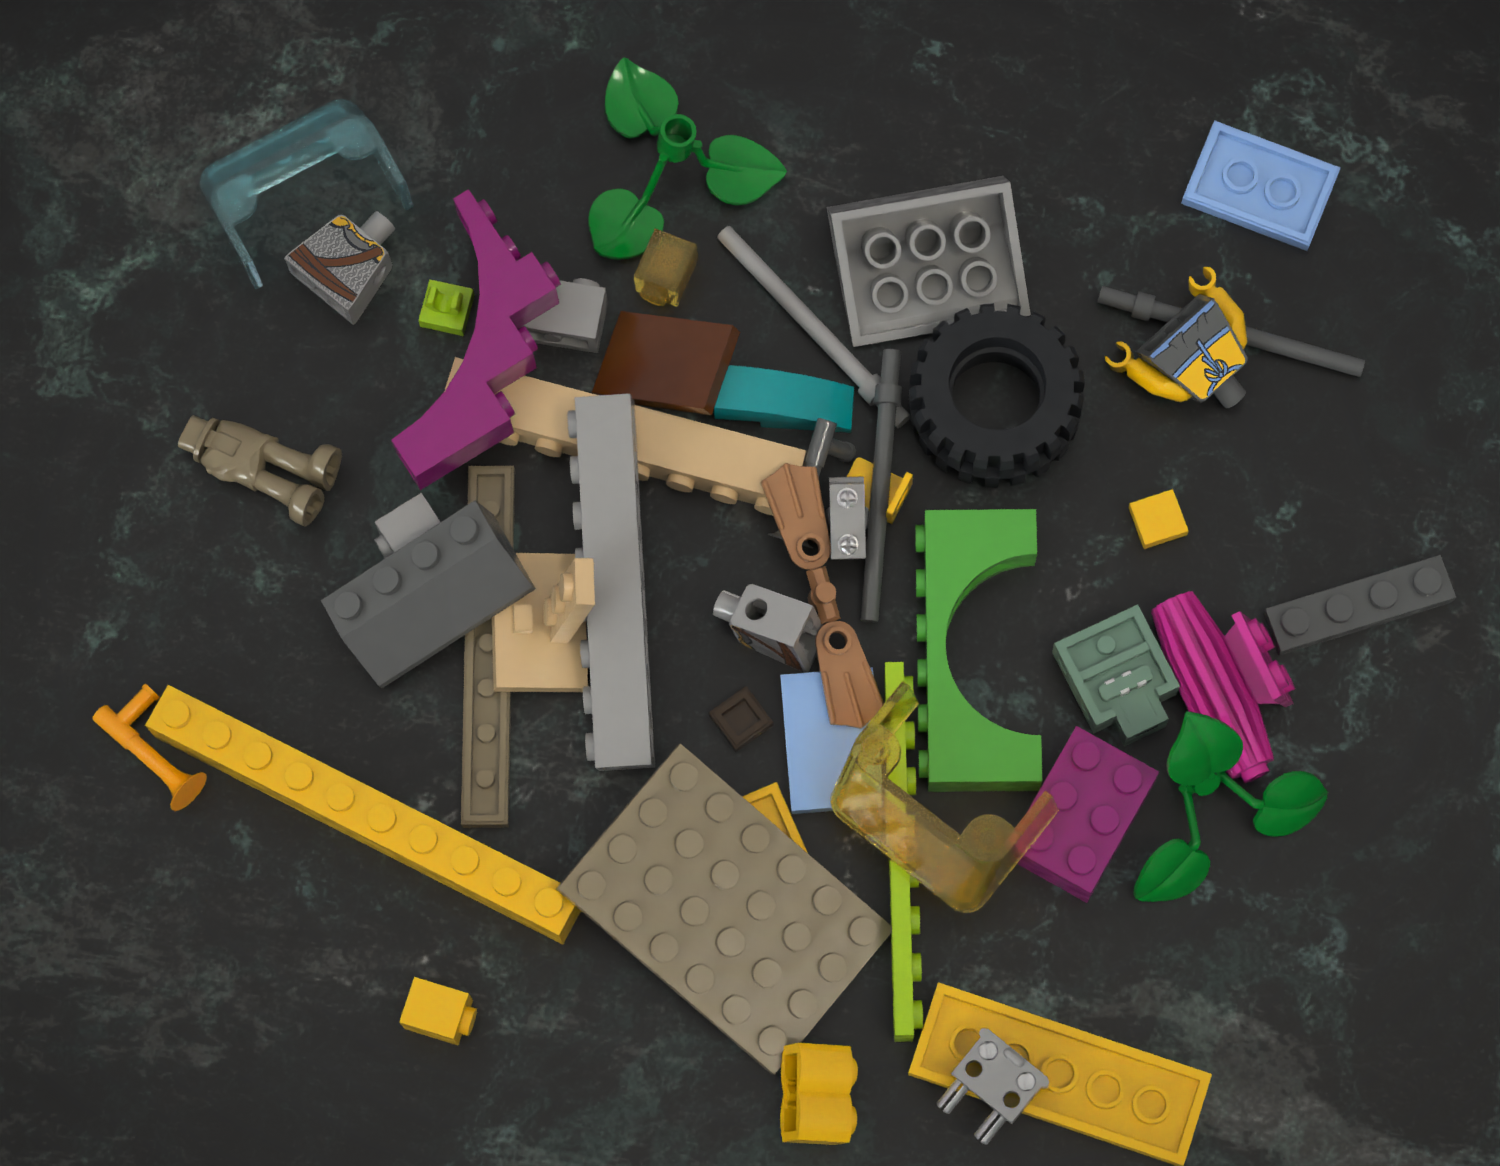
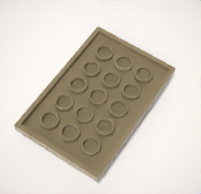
M681 743L675 747L556 888L557 891L772 1075H775L781 1067L784 1046L801 1043L892 933V926Z

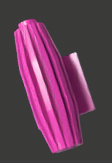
M1193 591L1181 593L1160 603L1151 610L1162 652L1180 685L1179 692L1188 711L1216 718L1229 725L1240 736L1243 742L1241 757L1236 765L1227 770L1232 779L1242 777L1244 783H1248L1270 772L1267 764L1274 760V755L1259 704H1280L1286 708L1294 704L1288 692L1295 689L1284 665H1280L1277 660L1273 661L1268 652L1275 648L1266 627L1263 623H1259L1257 618L1251 620L1239 611L1232 615L1235 624L1224 636Z

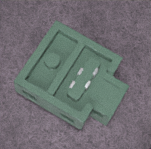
M1138 604L1054 643L1052 653L1093 734L1113 725L1123 746H1127L1166 727L1169 718L1161 702L1177 695L1180 685Z

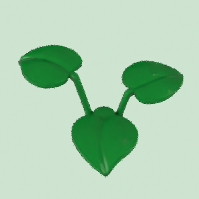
M624 57L615 67L607 85L605 95V114L607 120L616 132L627 138H637L647 130L652 136L658 135L657 151L660 155L640 200L634 193L626 189L608 190L595 199L588 218L594 251L605 258L622 260L642 255L656 245L663 232L664 218L657 209L647 206V203L668 161L674 163L682 162L690 156L691 152H694L700 165L709 168L706 175V185L709 191L720 201L731 205H745L758 200L785 177L787 170L770 151L750 139L737 135H724L715 138L709 146L708 159L701 149L702 142L695 140L696 126L694 122L685 115L676 114L679 103L678 96L673 87L659 75L639 67Z
M1186 711L1180 733L1170 750L1166 766L1170 778L1174 782L1181 784L1178 790L1184 799L1191 836L1190 842L1187 844L1182 839H1172L1161 845L1149 857L1134 886L1133 895L1135 899L1143 902L1178 899L1193 892L1206 878L1210 868V859L1204 851L1197 850L1201 840L1192 798L1193 793H1197L1200 796L1209 795L1219 787L1220 782H1223L1251 807L1259 809L1253 819L1255 829L1263 835L1278 837L1294 833L1311 822L1324 806L1327 794L1329 793L1328 790L1312 773L1292 771L1284 773L1273 780L1266 787L1263 793V800L1253 797L1225 773V771L1236 765L1243 751V742L1238 733L1229 725L1216 718Z

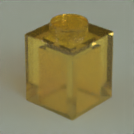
M655 228L634 274L636 291L640 292V296L654 305L664 306L665 303L678 307L698 262L697 244Z

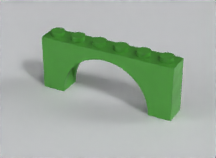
M1036 509L925 510L924 525H915V551L924 552L925 569H916V597H925V614H917L916 617L917 642H926V659H917V687H926L927 704H918V732H927V750H918L919 778H928V792L1039 791L1042 785L1041 735H1029L1005 729L977 712L967 702L953 680L946 655V636L950 622L968 594L978 585L1001 572L1020 567L1035 566L1037 557Z

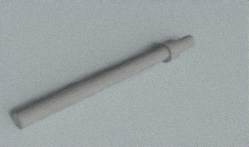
M731 226L725 227L718 234L717 239L859 387V395L870 406L874 405L875 385L880 384L881 377L878 374L872 375ZM902 406L896 408L895 426L900 428L910 419V414Z

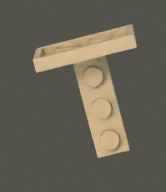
M516 553L536 589L492 617L494 692H583V687L588 686V668H582L580 641L587 640L586 622L583 621L595 605L593 558H575V554Z

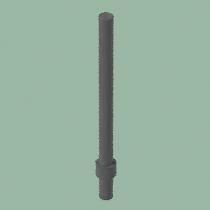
M1103 285L1097 302L1132 312L1131 317L1147 322L1149 318L1168 323L1183 309L1156 301L1155 295L1138 291V294L1135 295ZM1245 326L1247 335L1246 345L1361 377L1365 364L1364 359Z
M896 349L883 350L880 384L875 385L874 404L878 406L860 614V621L867 623H878L887 526L886 511L889 502L896 408L901 407L903 387L898 385L901 351Z

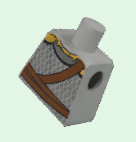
M375 211L360 228L341 214L289 252L284 259L293 276L354 325L391 271L392 262L389 253L381 244L394 232L395 227L378 211Z
M754 584L746 586L742 597L725 590L719 594L714 605L713 615L730 622L729 625L741 644L803 673L809 672L817 656L815 646L816 634L823 626L813 605Z

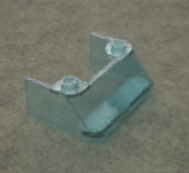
M346 99L333 100L213 162L202 172L200 177L202 193L255 290L263 286V283L234 226L253 215L258 204L257 194L336 153L348 160H361L374 154L405 210L414 207L406 180L377 129L352 101Z

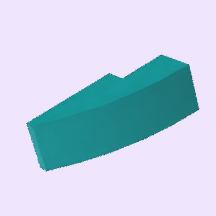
M729 365L714 407L715 419L760 422L761 427L814 430L817 419L822 418L837 423L835 432L851 433L854 387L802 374Z

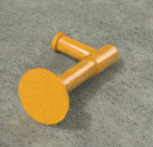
M144 684L142 689L118 714L109 706L104 705L96 711L93 721L124 749L133 753L161 778L173 796L170 804L171 809L178 811L188 806L198 796L206 783L207 776L204 772L196 773L195 775L181 772L143 740L140 734L130 726L154 701L160 698L148 685Z

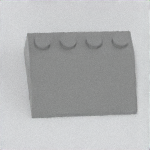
M1004 176L827 207L833 249L853 347L933 333V329L942 321L948 322L949 325L954 322V314L968 308L971 315L978 314L981 304L994 303L995 311L1005 312L1007 311V304L1021 306L1020 315H1031L1011 184Z

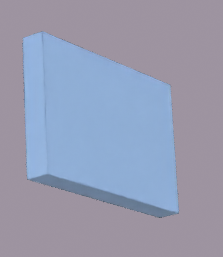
M1214 120L1181 204L1308 251L1339 174L1340 167Z
M820 672L780 675L791 813L802 814L885 807L877 716L872 718L861 729L845 725H831L829 723Z

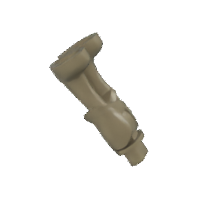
M194 415L190 417L178 441V447L193 453L194 461L202 463L208 474H212L221 481L237 482L253 491L259 490L288 507L291 520L305 527L312 523L321 511L325 499L321 489L325 491L331 490L337 478L342 458L341 449L330 444L320 445L312 455L286 447L278 443L279 439L277 437L264 434L247 425L228 420L220 421L216 418L206 421ZM266 462L293 473L312 485H300L276 476L265 470Z

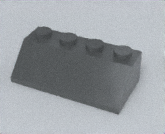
M474 500L328 595L321 602L341 639L380 688H384L536 588L494 514Z

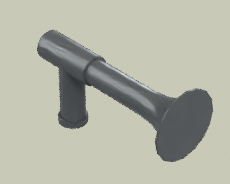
M822 418L817 419L804 461L806 462L805 467L817 468L818 479L822 467L824 468L827 455L836 457L842 462H850L856 454L855 446L852 443L842 442L833 438L837 423ZM779 530L775 533L768 534L770 536L782 539ZM804 541L802 543V546L813 549V547L810 544H808V541Z

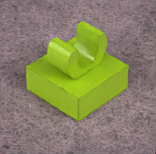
M429 280L418 320L420 327L464 336L475 296L474 290L472 288Z

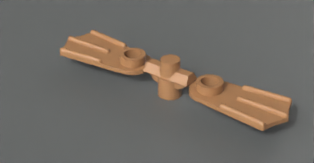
M784 463L775 473L762 480L761 486L791 560L798 567L808 570L806 574L811 588L808 594V603L814 606L818 612L821 624H824L816 634L815 646L829 723L831 725H845L861 729L872 718L885 711L886 706L854 629L845 622L835 621L841 619L835 600L836 588L830 583L826 566H823L830 556L831 545L817 468ZM807 540L814 541L818 546V554L814 556L806 555L802 550V543ZM833 633L841 634L845 639L844 648H833L829 643L830 635Z

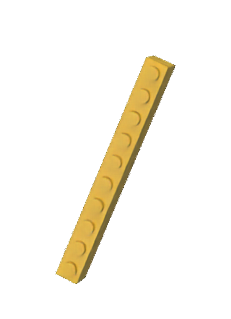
M167 685L145 724L155 738L562 945L581 912L580 909L556 890L560 882L170 685Z

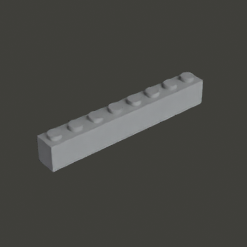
M631 394L575 397V410L568 411L567 414L569 437L577 438L578 456L570 457L572 484L580 485V502H573V523L575 530L582 529L583 548H575V558H593L595 605L583 621H587L588 640L580 641L582 668H590L591 686L583 687L584 713L592 714L593 733H586L585 735L587 761L595 760V768L599 771L655 768L634 400Z

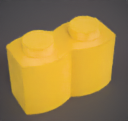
M794 1043L784 1046L781 1061L783 1098L780 1112V1128L783 1142L838 1145L850 1142L851 1135L857 1126V1112L855 1107L852 1106L850 1092L858 1075V1066L852 1056L851 1046Z

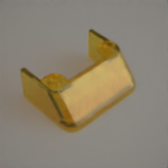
M902 681L856 738L830 797L831 807L840 821L952 909L962 913L974 912L987 902L1059 810L1053 796L1044 791L1015 828L997 815L985 814L973 819L960 835L888 779V776L896 768L901 758V747L894 734L919 704L911 687Z

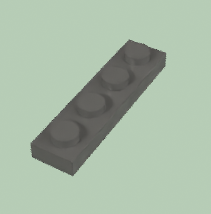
M1438 555L1266 608L1264 616L1277 653L1280 656L1452 603L1456 599V595L1442 557Z

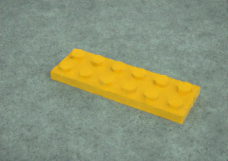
M938 982L908 1072L909 1076L949 1088L956 1079L951 1073L979 1040L980 1029L988 1028L1048 1077L1049 1087L1047 1089L1041 1088L1023 1110L1022 1114L1176 1166H1184L1211 1080V1073ZM970 1063L967 1066L966 1072L971 1077H977L982 1072V1066L979 1063ZM961 1083V1085L957 1088V1090H956L957 1092H958V1091L961 1089V1087L963 1086L962 1083ZM970 1090L967 1091L966 1095L980 1099ZM1009 1093L1004 1098V1104L1009 1108H1014L1020 1103V1098L1015 1093Z

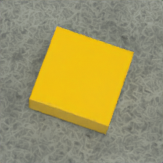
M1173 489L1129 503L1128 508L1144 549L1187 536L1188 528Z

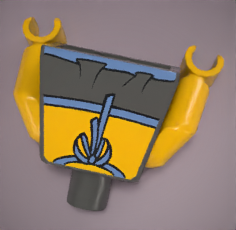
M1203 267V275L1210 283L1200 286L1189 276V291L1195 298L1135 351L1140 358L1135 360L1130 347L1121 341L1115 344L1119 349L1126 352V358L1120 363H1114L1105 356V361L1115 372L1122 373L1127 371V376L1152 395L1177 402L1193 399L1202 403L1214 394L1226 409L1236 405L1246 394V390L1233 376L1248 361L1244 351L1247 344L1245 318L1243 311L1222 287H1216L1215 271L1211 267Z

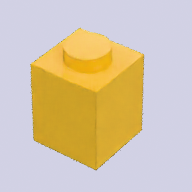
M414 977L399 1023L406 1030L459 1045L462 1034L470 1035L476 1019L477 1009L471 1007L473 1000L469 993Z

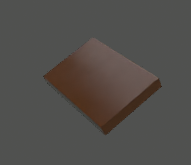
M620 311L592 394L599 396L631 394L636 405L712 415L740 331L733 325Z

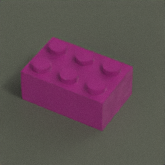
M1076 726L1008 844L1005 857L1088 903L1154 786L1159 771Z

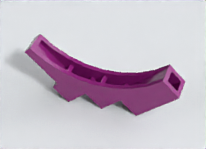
M469 189L453 198L457 214L473 243L478 260L480 296L475 329L464 360L445 392L420 419L391 440L396 454L420 490L514 434L510 418L515 415V412L500 390L537 368L533 352L538 350V347L527 328L523 325L559 304L556 287L560 286L561 283L551 265L547 261L540 265L532 252L521 258L512 239L508 235L501 238L493 227L498 221L488 203L484 199L477 202Z

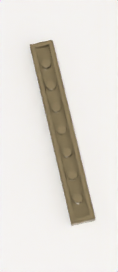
M468 466V504L476 500L494 514L514 549V466ZM492 618L465 635L461 794L462 828L509 827L511 692H494Z

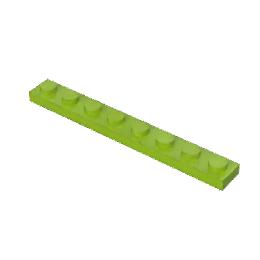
M885 662L884 691L886 706L885 728L894 1042H913L914 1029H923L922 1000H913V982H921L922 980L921 953H912L911 935L920 934V907L910 906V888H919L918 859H909V841H917L918 839L917 813H908L907 795H916V768L907 767L906 749H915L914 721H905V704H913L914 702L913 676H904V662Z

